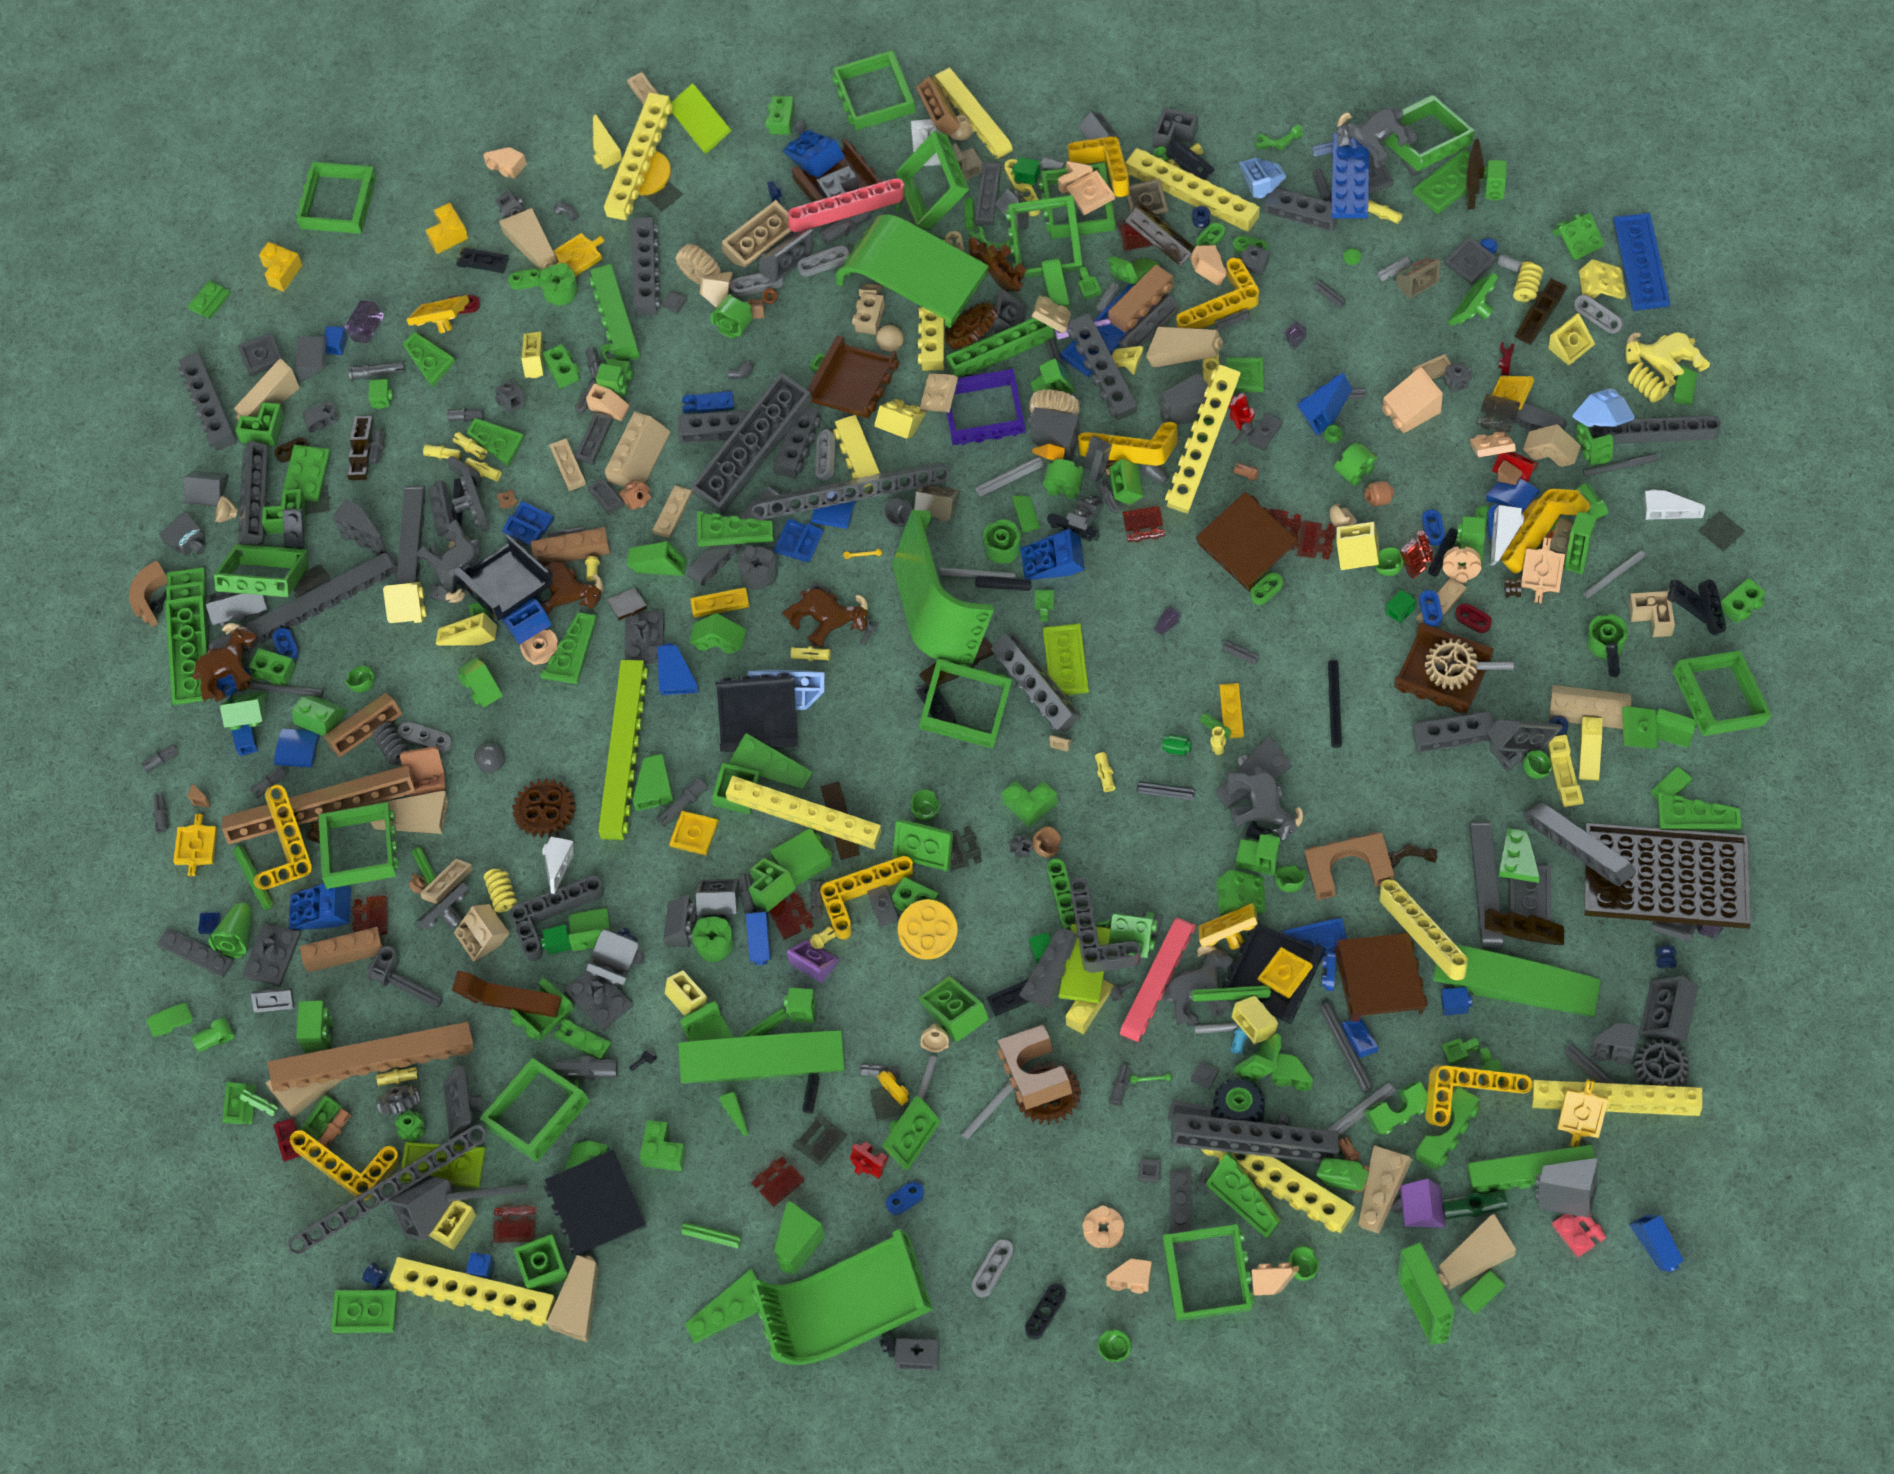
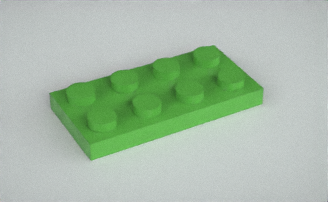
M1464 149L1413 188V194L1436 214L1441 213L1466 193V176L1470 153ZM1485 165L1484 177L1480 179V182L1487 176V167Z

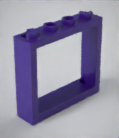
M1013 369L958 378L954 395L1010 385L1017 420L956 431L952 408H950V412L946 413L952 445L962 444L963 446L970 442L981 443L987 439L998 440L1004 436H1017V434L1025 433V423Z

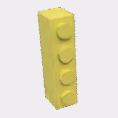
M856 415L835 421L836 429L833 432L836 440L840 439L841 441L839 447L842 455L846 454L847 456L845 462L848 469L852 468V479L880 474Z

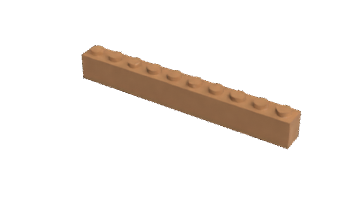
M405 765L291 797L289 801L297 825L319 820L318 814L369 806L415 793V779L410 766ZM268 804L222 817V831L228 845L277 831ZM280 807L278 809V815L281 818H284L286 816V810Z
M464 1022L267 1061L273 1092H284L289 1088H304L309 1084H324L329 1082V1080H344L354 1075L364 1076L374 1071L384 1072L394 1067L404 1068L410 1064H424L434 1059L444 1060L454 1055L464 1056L473 1051V1041L469 1023Z

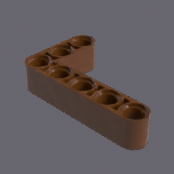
M457 971L452 988L453 992L473 1003L482 1002V1005L509 1010L513 1008L515 1011L557 1018L562 997L550 993L487 983L477 976L464 971Z

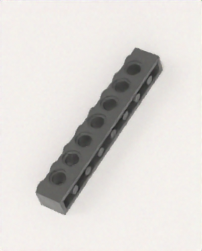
M1174 1113L1170 1126L1171 1146L1319 1163L1322 1162L1324 1157L1336 1159L1339 1152L1338 1133L1335 1131Z

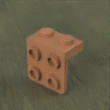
M438 747L411 750L400 754L402 766L409 765L415 779L416 792L408 794V797L446 790V776Z

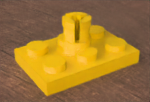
M464 295L421 304L406 320L409 326L415 324L421 326L426 322L432 321V323L437 324L439 333H444L445 329L449 331L453 328L449 320L457 317V314L464 310L470 301L468 296Z
M1254 903L1199 925L1198 932L1201 946H1213L1218 943V940L1226 938L1231 950L1240 948V945L1245 942L1240 931L1251 930L1258 924L1257 909Z

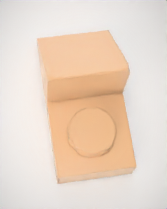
M1066 162L1068 174H1064L1058 179V190L1061 194L1066 193V186L1093 172V168L1089 165Z

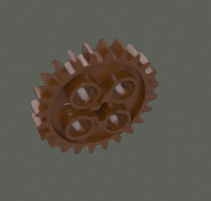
M982 302L980 305L977 303L974 308L971 306L968 311H964L963 315H959L953 326L946 331L945 341L955 350L957 348L960 350L962 347L966 348L968 344L972 345L975 340H979L980 336H985L984 333L989 331V327L994 325L992 322L997 320L995 317L998 316V311L989 302Z
M545 778L544 783H541L540 779H537V784L534 785L533 782H530L531 787L523 786L524 792L518 791L520 798H514L516 804L512 805L514 810L512 814L516 824H519L520 830L524 829L527 835L531 832L535 838L539 833L540 837L543 838L544 834L547 833L550 838L551 832L558 835V829L560 828L565 831L564 824L570 825L569 819H574L572 812L576 811L574 806L576 803L572 792H569L568 787H564L562 782L557 784L555 779H553L549 783L548 779ZM556 815L555 818L549 819L550 816Z
M1045 1062L1044 1067L1037 1063V1069L1030 1066V1073L1028 1074H1041L1057 1068L1056 1062L1052 1066ZM1070 1068L1065 1070L1072 1094L1047 1102L1046 1108H1043L1044 1104L1026 1110L1023 1102L1019 1103L1015 1094L1016 1105L1019 1106L1020 1113L1024 1112L1025 1118L1031 1116L1032 1122L1039 1119L1041 1125L1044 1120H1047L1048 1125L1051 1124L1053 1119L1056 1123H1059L1060 1117L1066 1120V1113L1073 1115L1072 1108L1077 1109L1076 1102L1081 1101V1088H1079L1080 1083L1076 1079V1074L1071 1075ZM1054 1102H1059L1058 1105H1051Z

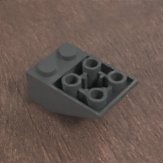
M345 499L333 515L340 536L345 540L349 541L351 539L362 548L365 546L370 548L376 555L387 553L380 534L361 506Z

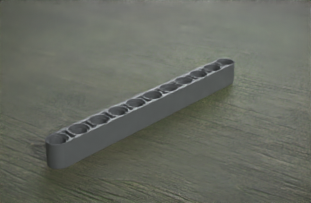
M935 462L755 499L749 503L748 510L754 519L763 520L943 483L949 479L950 472L943 463ZM939 469H944L942 475L936 476V472ZM920 473H926L924 479L918 480ZM902 477H908L905 483H900ZM883 481H890L888 486L882 487ZM866 484H871V488L868 491L863 490ZM852 487L853 492L849 495H846V489ZM829 492H835L834 497L827 498ZM817 495V499L814 502H809L810 496ZM793 499H799L797 505H790ZM774 503H780L778 509H772ZM757 506L762 507L761 512L754 513V509Z
M383 553L244 625L243 627L257 636V641L252 643L251 649L259 643L262 644L272 639L276 630L280 628L289 630L291 626L294 625L295 627L306 621L307 618H312L324 612V609H330L341 603V600H347L358 594L357 592H362L374 586V583H380L391 577L393 573L397 574L398 565L390 553ZM232 633L210 643L208 650L226 646ZM243 645L244 653L251 650L247 645Z
M481 1126L467 1128L289 1238V1250L295 1254L305 1252L471 1150L485 1140V1129ZM474 1129L481 1131V1137L477 1141L471 1138V1132ZM458 1139L464 1144L461 1151H455L453 1148V1143ZM440 1150L446 1154V1159L443 1162H438L435 1158L436 1153ZM422 1161L428 1164V1170L425 1173L418 1171V1164ZM404 1172L409 1173L411 1176V1180L407 1184H403L400 1181V1176ZM386 1183H390L393 1187V1191L389 1195H385L382 1192V1187ZM368 1194H372L375 1197V1202L371 1206H367L364 1203V1198ZM350 1205H354L357 1208V1214L353 1217H349L346 1214V1209ZM332 1216L339 1218V1225L335 1228H331L328 1225V1220ZM315 1227L321 1229V1236L318 1239H313L310 1236L311 1229ZM297 1238L303 1241V1247L300 1250L292 1248V1242Z

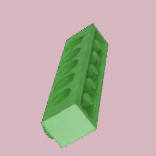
M1035 318L947 355V368L951 375L958 378L967 377L1041 345L1047 340L1054 339V328Z

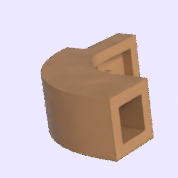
M158 561L149 564L136 575L129 591V601L136 616L141 615L145 623L149 622L151 627L157 625L158 622L149 608V599L155 590L167 584V577Z

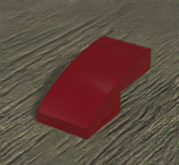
M291 1118L273 1124L283 1162L301 1157L294 1151L290 1143L291 1134L297 1131L294 1119ZM300 1139L296 1141V1145H301Z

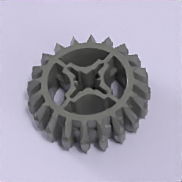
M1654 1039L1651 1045L1646 1042L1644 1048L1640 1047L1638 1050L1639 1054H1636L1633 1067L1636 1068L1634 1074L1639 1076V1083L1645 1081L1644 1085L1679 1087V1084L1684 1085L1685 1079L1689 1076L1687 1071L1690 1070V1065L1687 1064L1689 1057H1684L1685 1050L1678 1051L1679 1044L1673 1047L1671 1040L1668 1044H1665L1663 1039L1660 1040V1043H1657ZM1658 1054L1656 1059L1646 1060L1649 1056ZM1666 1055L1672 1057L1674 1060H1670ZM1661 1060H1662V1064H1663V1068H1664V1069H1663V1073H1662V1068H1661V1066H1660V1061H1661ZM1673 1071L1677 1072L1673 1077L1665 1079L1666 1074L1673 1073ZM1650 1072L1655 1073L1657 1077L1653 1076Z

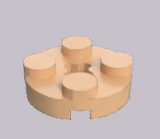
M1459 547L1451 548L1444 555L1443 571L1448 577L1457 580L1459 583H1465L1467 580L1476 577L1481 571V557L1476 550L1470 547H1465V549H1459ZM1458 562H1460V563L1466 562V564H1465L1464 566H1461V565H1459Z
M548 629V631L543 630L520 644V649L527 661L534 665L544 664L555 654L559 643L556 635ZM537 643L544 644L542 648L536 649Z
M1100 1206L1090 1211L1082 1225L1085 1239L1096 1248L1114 1247L1121 1241L1124 1234L1122 1217L1117 1211L1106 1206ZM1100 1224H1103V1225H1104V1224H1107V1225H1108V1226H1107L1108 1231L1105 1232V1231L1103 1230L1102 1232H1100V1231H1099V1229H1100V1226H1099V1225H1100Z

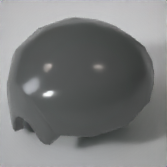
M894 498L885 506L884 516L890 524L896 527H905L911 510H914V508L907 500Z
M491 742L482 744L474 753L475 762L483 772L493 773L504 765L505 755L497 744Z

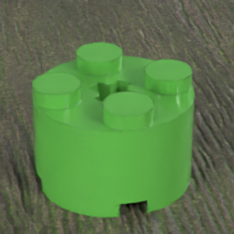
M567 264L552 265L540 272L539 283L543 297L547 302L561 306L570 303L578 293V285L573 270Z
M727 295L711 313L710 319L713 325L716 323L719 327L718 331L721 334L735 338L736 336H741L752 322L753 316L750 311L751 306L747 302H742L732 295Z
M1358 441V443H1353L1343 452L1342 461L1337 460L1334 470L1356 487L1362 481V476L1365 473L1369 475L1375 469L1373 464L1378 458Z
M1055 459L1053 463L1049 461L1043 481L1047 494L1057 496L1060 493L1065 494L1067 498L1075 499L1076 495L1080 492L1084 469L1081 466L1079 468L1075 467V463L1068 460Z
M1001 519L986 526L983 531L986 557L996 563L1009 564L1019 556L1022 548L1021 535L1015 523Z
M1614 614L1595 617L1589 625L1586 642L1590 652L1599 658L1607 660L1606 647L1609 643H1615L1618 646V655H1620L1625 648L1628 635L1624 620Z
M707 917L697 921L692 932V940L698 955L708 962H719L730 955L734 948V938L727 920L719 917Z

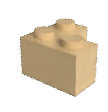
M1556 424L1530 431L1523 450L1534 460L1550 457L1558 466L1564 467L1575 464L1581 445Z
M1669 591L1630 594L1628 607L1631 622L1650 621L1653 637L1672 636L1675 622L1672 603L1667 600Z

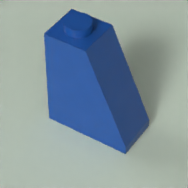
M665 643L663 646H658L660 694L699 693L697 683L677 645Z
M769 912L746 914L750 962L755 961V965L767 964V960H771Z
M1646 1214L1629 1224L1659 1270L1672 1272L1679 1268L1678 1264L1684 1260L1661 1215Z

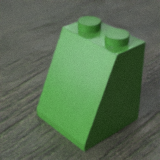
M788 1201L786 1204L774 1252L776 1261L779 1264L778 1268L785 1274L790 1272L795 1276L826 1237L822 1224L791 1201Z

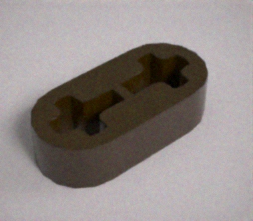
M297 438L284 443L275 449V457L281 463L288 462L291 459L294 445L309 446L308 442L304 438ZM284 451L286 455L282 456L281 452Z

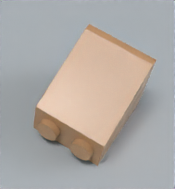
M1420 367L1383 398L1382 410L1386 416L1391 417L1395 428L1400 429L1404 434L1441 413L1443 393L1424 369Z

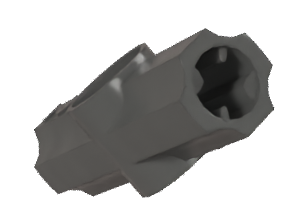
M868 211L834 221L820 230L819 235L825 244H830L843 235L847 237L849 233H854L859 225L872 218V214Z
M582 1056L578 1060H557L555 1072L562 1078H577L580 1081H585V1079L594 1081L595 1078H617L618 1061L614 1059L596 1060L590 1056Z

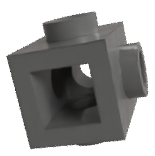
M510 190L495 200L500 208L499 212L504 218L526 211L523 207L525 203L519 195L515 197Z
M1249 244L1247 250H1243L1240 260L1249 273L1263 275L1269 262L1270 252L1259 246Z
M1464 362L1453 363L1447 366L1445 375H1443L1444 383L1446 386L1448 385L1451 393L1468 389L1469 380L1472 378L1470 369L1465 367Z
M512 381L496 387L495 399L499 406L501 405L508 412L524 406L523 391Z

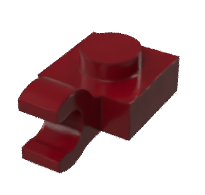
M1504 342L1500 344V353L1504 356L1500 357L1499 368H1502L1501 375L1509 376L1514 343H1511L1509 349L1504 348Z

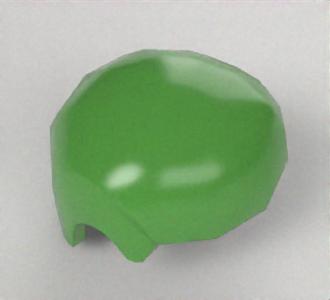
M1387 547L1380 550L1379 565H1375L1376 571L1384 576L1397 575L1404 566L1401 550L1395 547Z
M358 666L351 672H348V679L345 680V683L353 692L364 693L372 688L375 681V673L370 667Z
M1540 750L1530 751L1523 759V770L1533 779L1545 778L1553 768L1550 758Z
M919 790L912 796L911 812L920 821L932 820L939 814L940 801L937 800L933 791Z
M1296 865L1278 868L1274 876L1277 887L1288 893L1299 891L1306 881V871L1304 869L1300 871Z
M1300 1246L1295 1248L1289 1255L1287 1263H1291V1266H1299V1271L1294 1276L1295 1279L1307 1281L1313 1279L1318 1273L1319 1259L1313 1254V1249Z
M1107 1330L1099 1337L1097 1347L1099 1354L1105 1360L1120 1362L1130 1355L1132 1344L1130 1337L1123 1331Z

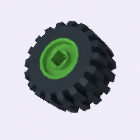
M1238 1077L1235 1078V1081L1228 1079L1227 1084L1223 1082L1220 1084V1089H1216L1213 1098L1214 1118L1261 1123V1120L1264 1119L1265 1097L1262 1094V1089L1260 1087L1256 1088L1255 1082L1249 1083V1079L1244 1078L1243 1081Z

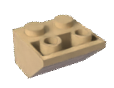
M490 904L472 906L454 931L455 936L473 962L501 946L510 934Z

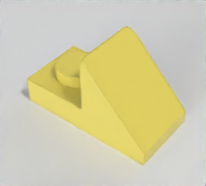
M1136 346L1115 349L1112 358L1117 367H1126L1134 375L1141 362L1144 348Z

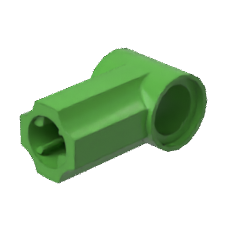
M1582 484L1576 489L1591 504L1590 509L1586 513L1597 517V519L1608 515L1605 502L1602 499H1598L1590 484Z
M226 1018L215 1020L210 1025V1028L191 1036L199 1053L216 1044L223 1045L226 1041L234 1039L233 1031Z

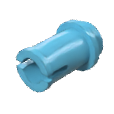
M1238 1027L1234 1031L1235 1037L1230 1051L1242 1055L1246 1040L1249 1037Z

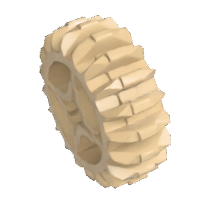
M687 244L676 255L675 259L679 269L688 278L700 285L701 277L721 273L717 262L704 249H700L699 246Z
M1051 389L1034 392L1029 403L1032 414L1035 407L1078 415L1080 409L1079 400L1075 396Z
M1452 638L1449 639V643L1442 640L1441 646L1436 643V650L1430 648L1429 652L1431 655H1426V660L1428 661L1425 662V667L1428 668L1426 674L1430 675V681H1435L1436 686L1442 684V689L1444 690L1447 688V685L1450 686V690H1453L1455 685H1457L1458 689H1461V683L1468 685L1467 679H1474L1472 674L1477 673L1475 667L1478 666V661L1475 660L1477 655L1473 653V648H1467L1468 643L1466 642L1461 645V640L1459 639L1456 643H1453ZM1450 652L1449 655L1442 656L1443 654ZM1458 653L1466 658L1467 664L1458 660ZM1454 660L1455 664H1452L1449 668L1448 664H1451ZM1436 664L1445 669V675L1437 671ZM1457 672L1461 673L1457 676H1453V674Z

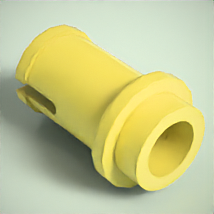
M589 556L585 560V565L587 566L586 579L588 581H595L593 575H598L600 561L596 556Z
M827 927L819 934H814L810 939L812 947L822 949L825 943L836 937L835 932L829 934L833 929Z

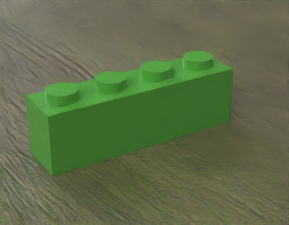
M1578 511L1570 533L1564 569L1583 575L1591 552L1597 517Z

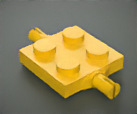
M580 233L553 250L555 258L558 260L557 264H567L573 270L576 277L602 260V255L596 250V247L604 243V239L599 236L591 241Z
M195 814L194 825L177 828L173 862L175 865H188L187 875L190 877L196 876L197 866L214 864L218 829L216 826L202 825V814Z
M1587 1079L1585 1089L1581 1091L1566 1088L1557 1129L1567 1131L1573 1135L1571 1147H1579L1581 1137L1591 1136L1599 1138L1608 1097L1593 1093L1594 1080H1591L1590 1083V1079Z

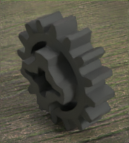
M409 1085L404 1087L395 1086L390 1088L389 1092H384V1095L379 1096V1099L376 1100V1105L379 1113H382V1115L386 1113L388 1115L394 1113L401 1114L405 1113L408 1108H413V1105L418 1104V1101L421 1100V1095L418 1087L415 1088L414 1085L411 1087Z

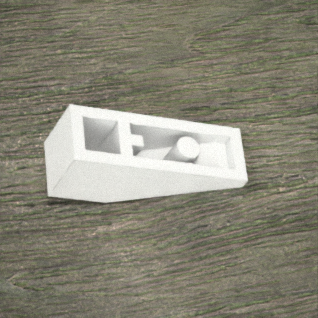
M1652 489L1645 491L1644 494L1645 520L1703 518L1705 505L1665 490Z
M1499 505L1494 510L1490 565L1494 566L1500 560L1516 532L1522 526L1524 515L1521 514L1522 508Z
M550 837L548 843L544 844L542 854L545 855L550 891L555 894L574 856V846L571 840Z

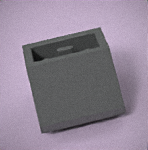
M684 895L668 902L663 938L666 946L690 947V941H693L692 923H696L697 912L694 911V903L691 902L689 895Z
M1616 1023L1594 1038L1590 1057L1601 1062L1611 1060L1619 1065L1631 1064L1636 1048L1638 1026Z

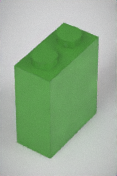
M811 828L770 851L774 863L790 871L795 886L832 866L831 858L833 856L827 847H823L820 835L818 833L814 834Z

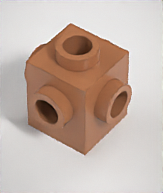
M639 481L629 482L625 485L626 488L619 492L625 505L631 510L637 507H644L648 503L647 501L651 499L649 487Z

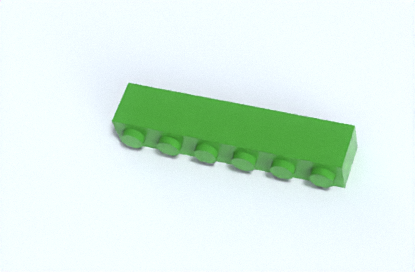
M609 264L591 269L592 277L589 280L591 287L596 288L593 291L595 300L600 301L597 304L599 313L604 314V317H601L604 328L608 327V330L605 331L608 341L612 340V343L609 344L612 355L616 354L617 360L639 355L612 265Z
M1592 1145L1468 1163L1467 1174L1471 1193L1485 1194L1492 1190L1505 1192L1512 1187H1519V1189L1529 1188L1532 1184H1536L1537 1175L1542 1173L1543 1166L1595 1159Z

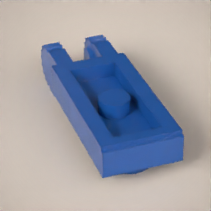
M733 391L699 394L696 396L690 394L682 397V402L689 404L683 406V413L734 410Z

